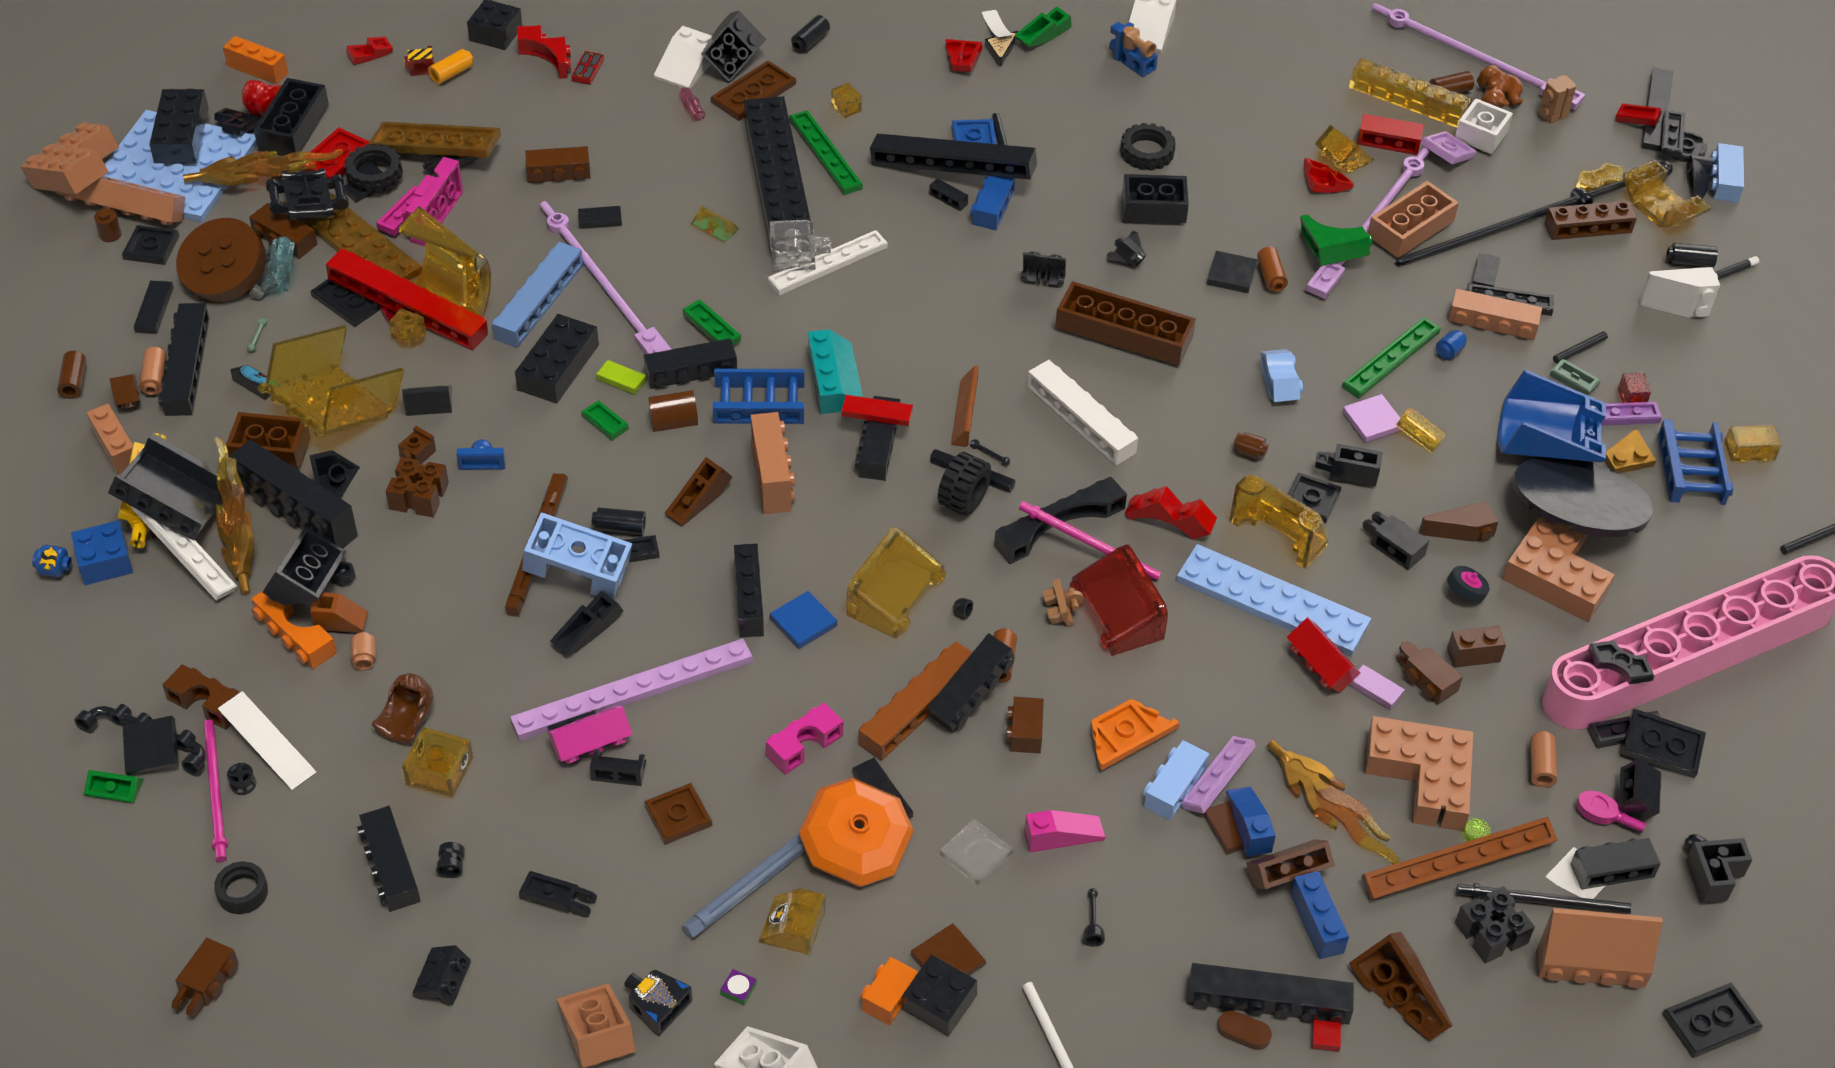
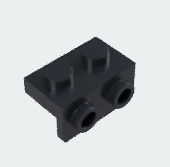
M456 945L431 948L412 994L418 999L439 997L446 1005H453L471 959Z

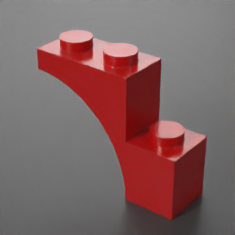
M541 25L517 26L519 55H531L545 59L557 69L559 79L568 78L567 70H571V59L567 57H571L570 45H566V37L546 38V33H542Z
M1167 486L1133 496L1129 500V505L1125 512V515L1130 520L1152 518L1167 522L1185 532L1192 540L1210 535L1217 520L1214 513L1201 499L1186 502L1183 505Z

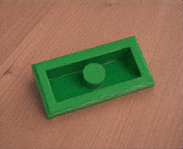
M88 770L83 795L134 803L144 778Z

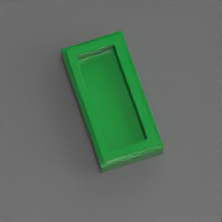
M599 400L581 411L582 417L611 441L629 430L628 423Z

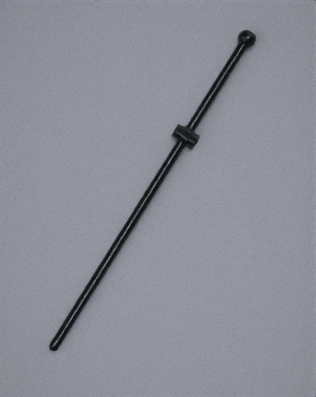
M1661 161L1656 168L1588 192L1579 187L1574 188L1568 199L1397 258L1395 264L1402 266L1547 215L1548 209L1551 207L1592 204L1595 197L1658 175L1668 177L1673 171V166L1668 161Z

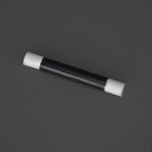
M1754 256L1714 273L1717 279H1721L1759 264V258Z

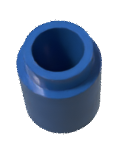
M1460 330L1450 331L1436 343V351L1440 357L1450 360L1464 349L1467 338Z

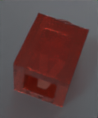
M1645 372L1622 374L1618 386L1622 402H1648L1651 389Z

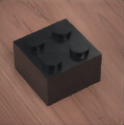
M483 0L467 21L469 41L506 50L517 35V26H522L521 8L492 0Z
M931 954L902 995L903 1011L949 1037L977 996V980Z

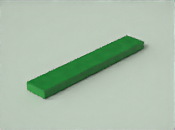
M805 110L790 115V123L843 195L862 190L863 183L809 111Z
M1422 317L1343 381L1341 388L1360 399L1440 333L1441 327Z

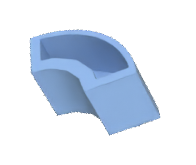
M1287 349L1261 351L1262 372L1270 398L1274 402L1300 400V393L1303 392V383L1295 371L1296 360L1292 352Z

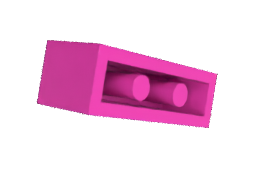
M619 705L547 732L557 760L565 761L566 764L579 760L580 754L589 752V755H592L594 749H600L601 752L604 750L603 746L612 743L613 746L622 744L627 741L626 737L633 735L624 708Z

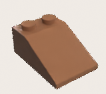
M609 983L557 998V1004L582 1068L596 1066L601 1062L622 1058L627 1054L636 1052L631 1023Z

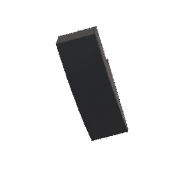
M600 591L587 607L584 605L580 606L550 642L569 656L599 636L624 610L619 603L603 591Z

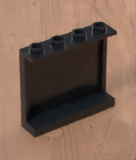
M152 433L148 437L144 448L122 474L114 477L108 493L187 538L195 540L227 499L236 479Z

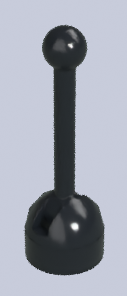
M1091 888L1088 890L1091 904V925L1089 924L1084 929L1083 940L1086 945L1097 947L1105 942L1104 929L1096 924V897L1098 896V891L1095 888Z

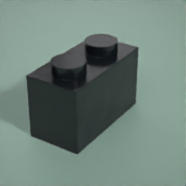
M1640 758L1621 767L1618 809L1642 822L1659 814L1661 772Z

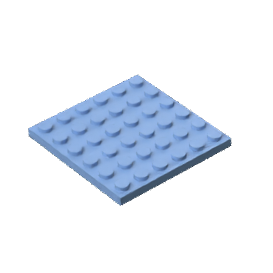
M145 110L119 144V148L105 162L109 172L104 176L186 196L183 218L203 222L229 185L202 183V180L184 183L183 174L200 172L199 169L205 168L221 159L230 163L251 154L257 147L255 135L249 133L236 135L222 131V127L205 123L197 163H154L149 143L157 112Z

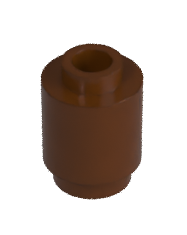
M1238 432L1233 445V449L1237 450L1239 454L1257 460L1261 456L1265 457L1269 444L1266 443V438L1248 432Z

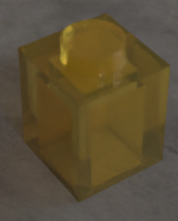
M845 83L831 89V105L844 118H847L862 111V95L849 83Z

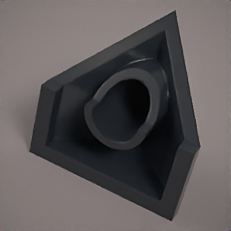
M333 450L309 455L315 482L336 496H343L360 467Z

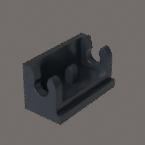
M594 749L590 762L591 781L642 786L647 764L645 754H640L638 760L603 757L600 754V749Z

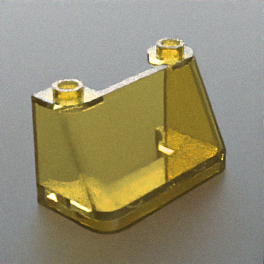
M1255 475L1245 476L1236 484L1229 522L1239 527L1242 522L1249 521L1253 526H1256L1262 520L1296 541L1293 547V551L1298 552L1296 563L1305 569L1326 549L1329 536L1323 519L1317 512Z
M895 526L892 527L851 579L847 588L846 616L897 639L901 632H905L910 624V619L908 618L909 610L929 584L936 586L938 583L941 584L946 576L944 565L906 532Z

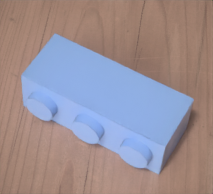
M1718 143L1716 151L1711 153L1713 165L1710 176L1713 178L1710 190H1713V199L1739 202L1744 189L1743 147Z
M1182 740L1177 748L1173 747L1168 755L1166 765H1160L1155 775L1156 779L1153 783L1149 782L1144 789L1143 795L1146 796L1144 807L1171 821L1180 808L1182 800L1206 770L1210 753Z

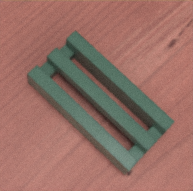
M1564 359L1550 372V376L1588 396L1595 390V387L1599 386L1601 381Z

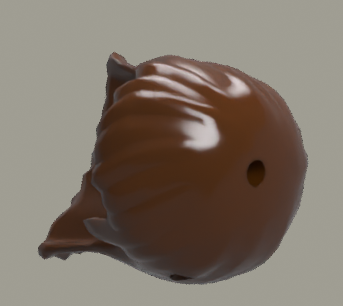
M407 673L398 676L390 687L388 700L382 713L372 722V727L375 728V731L391 742L396 741L403 745H411L414 741L417 727L424 721L432 707L434 694L430 685L417 674Z

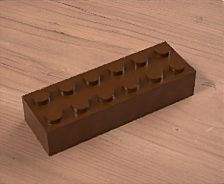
M1072 281L1057 308L1055 328L1180 366L1192 341L1196 318Z

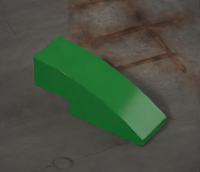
M1056 6L1047 15L1043 12L1014 36L1028 47L1046 43L1061 35L1072 26L1071 16Z

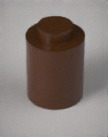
M101 209L96 212L94 220L100 239L104 242L118 240L121 237V230L115 211Z

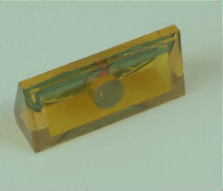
M701 206L691 222L693 226L724 243L739 230L734 223Z

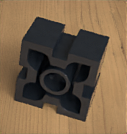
M1504 886L1488 893L1484 902L1477 898L1460 906L1455 924L1466 939L1474 938L1473 948L1485 964L1503 956L1506 947L1512 952L1528 944L1535 928L1523 910L1520 912L1514 910L1516 901Z

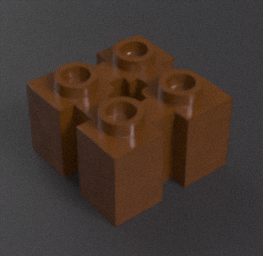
M401 457L395 469L396 478H391L385 491L389 510L407 513L408 509H414L416 515L434 518L440 505L439 496H444L449 484L446 465L427 462L424 466L420 465L419 460Z

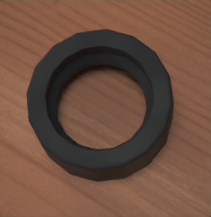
M235 862L224 867L217 874L214 882L217 900L221 907L229 913H250L262 905L268 894L265 874L259 866L252 862ZM251 878L257 882L256 888L244 897L235 898L229 897L226 894V888L237 879Z

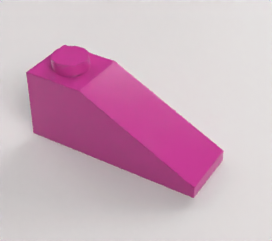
M1055 810L1026 814L1024 833L1030 853L1105 840L1099 816Z

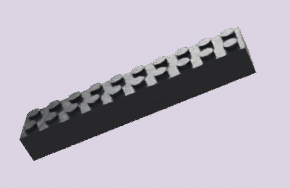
M781 96L744 100V120L772 258L814 254V233L785 98Z

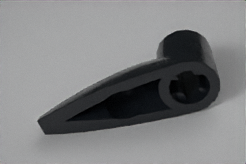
M1689 155L1687 159L1686 173L1694 204L1699 203L1708 190L1713 164L1711 157Z

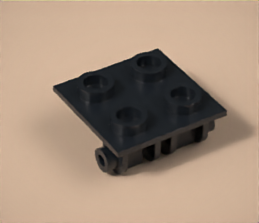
M1034 251L1023 252L1021 279L1025 280V282L1036 283L1037 273H1039L1038 284H1040L1042 274H1045L1044 285L1047 284L1048 275H1050L1048 285L1058 287L1059 285H1064L1066 258L1056 254L1046 256Z

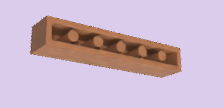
M102 176L77 194L56 193L65 196L64 199L69 201H78L79 199L83 200L85 205L97 206L99 204L103 205V209L122 210V214L134 216L139 214L141 219H159L160 223L165 225H173V222H182L186 197Z

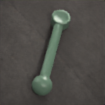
M265 318L258 320L259 326L252 342L247 345L249 352L255 351V344L262 328L267 326Z

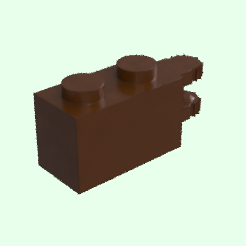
M206 937L175 980L179 991L172 1001L171 1008L178 1011L181 1010L190 998L192 1000L187 1006L186 1014L194 1017L203 1005L208 1006L213 998H217L229 976H233L237 970L239 963L234 949Z

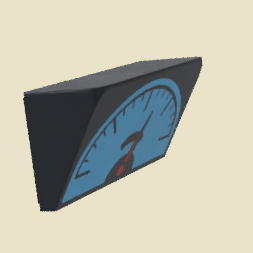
M249 365L235 367L230 370L233 381L264 400L281 388V384Z

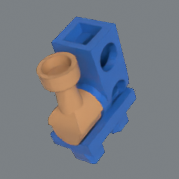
M1117 22L1111 26L1110 33L1114 34L1115 38L1109 43V49L1114 51L1115 60H1121L1125 66L1141 77L1157 69L1158 55L1155 53V43L1149 40L1146 42L1140 38V30L1135 28L1131 22L1125 25Z

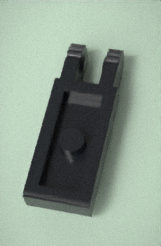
M529 871L519 891L520 898L563 911H571L574 915L582 917L589 916L591 910L589 906L574 901L575 898L588 904H594L597 899V895L593 891H588L578 887L577 884Z

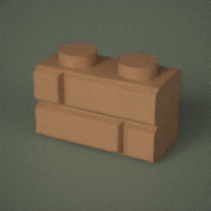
M1562 75L1556 79L1548 80L1538 111L1539 115L1550 124L1557 122L1558 119L1568 118L1576 90V84L1569 77Z

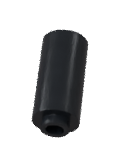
M816 15L792 36L791 43L793 48L802 53L806 52L830 30L828 20L822 15Z
M1672 243L1666 252V258L1669 259L1670 264L1714 268L1718 257L1717 247Z
M598 507L597 512L592 513L591 523L592 526H595L596 531L643 535L646 526V512Z

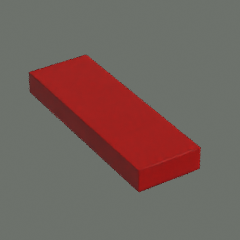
M846 394L841 416L909 427L913 405Z

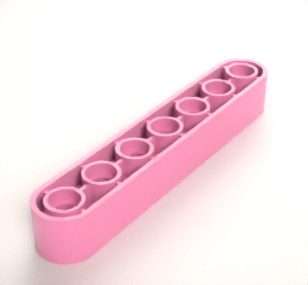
M1802 556L1594 642L1613 640L1627 653L1645 655L1655 675L1653 681L1629 684L1616 671L1596 668L1588 650L1589 645L1559 657L1553 665L1542 696V707L1545 714L1554 723L1568 729L1588 728V725L1591 723L1607 720L1825 627L1835 613V563L1819 556Z

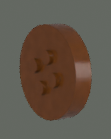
M217 218L201 224L185 238L177 254L176 270L181 282L195 297L212 303L227 302L245 294L259 280L265 267L266 251L263 242L248 224L234 218Z

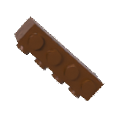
M1629 201L1551 207L1547 212L1545 226L1552 240L1627 234L1633 232L1637 216Z

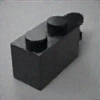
M1376 511L1371 516L1372 520L1367 519L1362 523L1364 530L1373 536L1371 545L1406 570H1410L1426 555L1429 540L1393 515L1388 518L1379 511Z

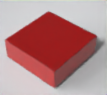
M1314 1020L1312 1027V1049L1339 1052L1341 1048V1023Z

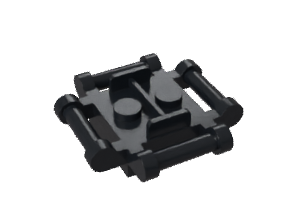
M318 168V171L288 173V170L281 171L282 182L269 179L265 184L270 194V211L274 214L287 213L289 221L334 218L333 210H343L349 206L348 198L345 196L343 189V177L341 175H334L332 178L326 179L325 168ZM329 189H335L336 199H330ZM278 193H284L285 203L279 200Z

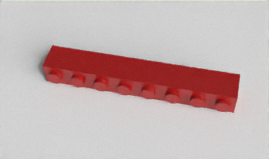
M341 248L326 263L329 280L397 314H401L403 317L472 351L488 335L487 319L481 315L474 314L463 306H458L446 298L440 297L428 289L412 283L408 279L393 274L390 270H385L375 265L372 261H367L357 256L353 252Z

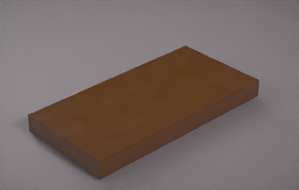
M766 61L711 96V103L740 121L744 118V100L777 97L796 85V78L772 62Z

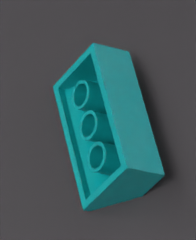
M830 329L808 331V354L820 414L842 412L846 394L863 397L852 343Z

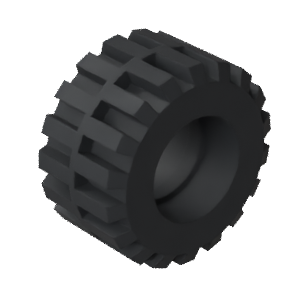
M960 452L949 463L941 478L938 489V503L961 515L967 516L978 507L988 489L991 479L990 463L967 452Z

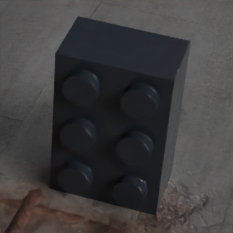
M1124 174L1122 188L1123 221L1186 223L1189 207L1187 176Z

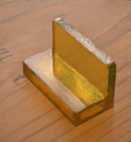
M1408 408L1396 424V426L1430 452H1433L1446 437V433L1413 408Z

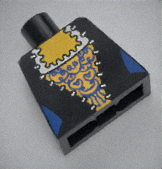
M652 970L644 979L632 973L624 983V986L632 991L629 995L631 1010L658 1037L692 1002L691 986L658 970Z

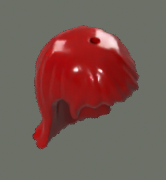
M257 80L246 81L241 93L242 103L250 114L262 117L282 85H267Z

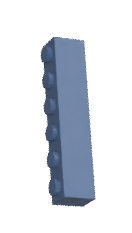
M558 242L549 251L548 256L543 262L539 263L536 271L527 278L526 283L516 292L515 297L510 303L505 305L502 313L493 320L492 329L495 340L513 347H519L583 266L582 249Z

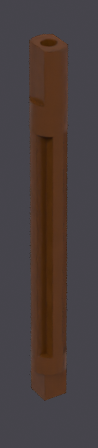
M553 473L536 522L541 512L555 517L568 481V477L565 474ZM523 558L505 605L508 615L520 614L534 574L522 570Z

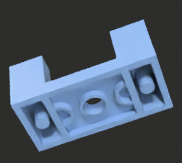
M541 512L524 549L522 570L545 578L550 565L592 579L590 594L597 596L600 591H603L614 600L629 564L632 543ZM574 546H581L585 551L575 553L572 548Z

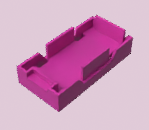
M443 157L434 169V172L439 177L426 175L413 193V195L419 197H415L405 212H402L405 234L412 237L410 238V243L426 247L463 194L460 166L457 160Z

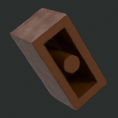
M1499 625L1456 630L1451 633L1447 650L1454 668L1501 662L1506 642Z
M1014 696L1013 706H1008L1007 721H1012V727L1007 726L1006 741L1011 742L1010 752L1041 754L1043 698Z

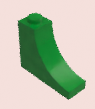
M1309 214L1300 216L1301 235L1320 266L1370 255L1372 238L1370 234L1366 233L1363 226L1336 228L1316 222Z

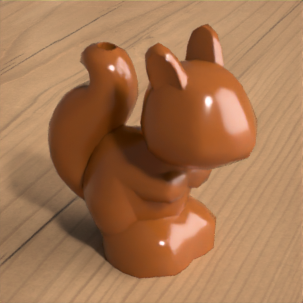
M1496 65L1487 66L1480 72L1476 81L1479 87L1487 88L1485 94L1481 97L1482 101L1501 109L1503 106H1508L1509 102L1514 106L1522 104L1523 100L1519 97L1523 92V85L1516 76L1504 73Z

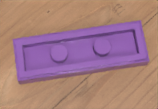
M1657 402L1606 404V417L1602 421L1601 426L1661 423L1662 416Z

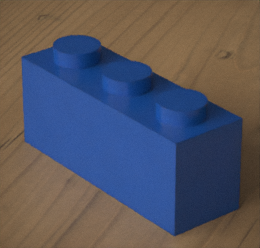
M996 176L984 178L983 190L978 191L976 204L973 203L970 210V215L973 216L972 225L997 231L1015 191L1016 178Z
M1316 871L1294 877L1290 895L1319 959L1343 954L1349 935L1320 872Z

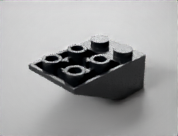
M740 11L731 12L717 27L701 55L729 83L767 39Z

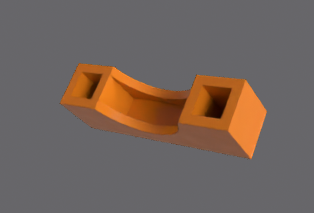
M262 592L251 598L254 617L259 622L263 621L272 635L275 636L277 634L283 645L288 650L292 649L302 664L306 663L312 669H315L337 654L334 639L319 624L311 627H299L288 621L293 613L292 604L282 605L271 600Z

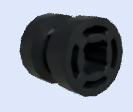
M456 842L441 844L438 851L440 860L437 862L436 872L445 878L461 876L463 872V863L461 861L465 856L464 846Z

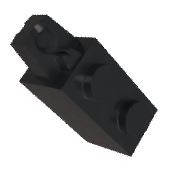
M1337 444L1335 453L1317 452L1315 468L1331 472L1330 479L1376 487L1383 452Z

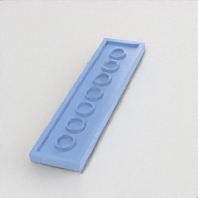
M1199 544L1195 546L1176 579V582L1290 631H1293L1308 617L1325 632L1344 654L1352 657L1371 622V618Z

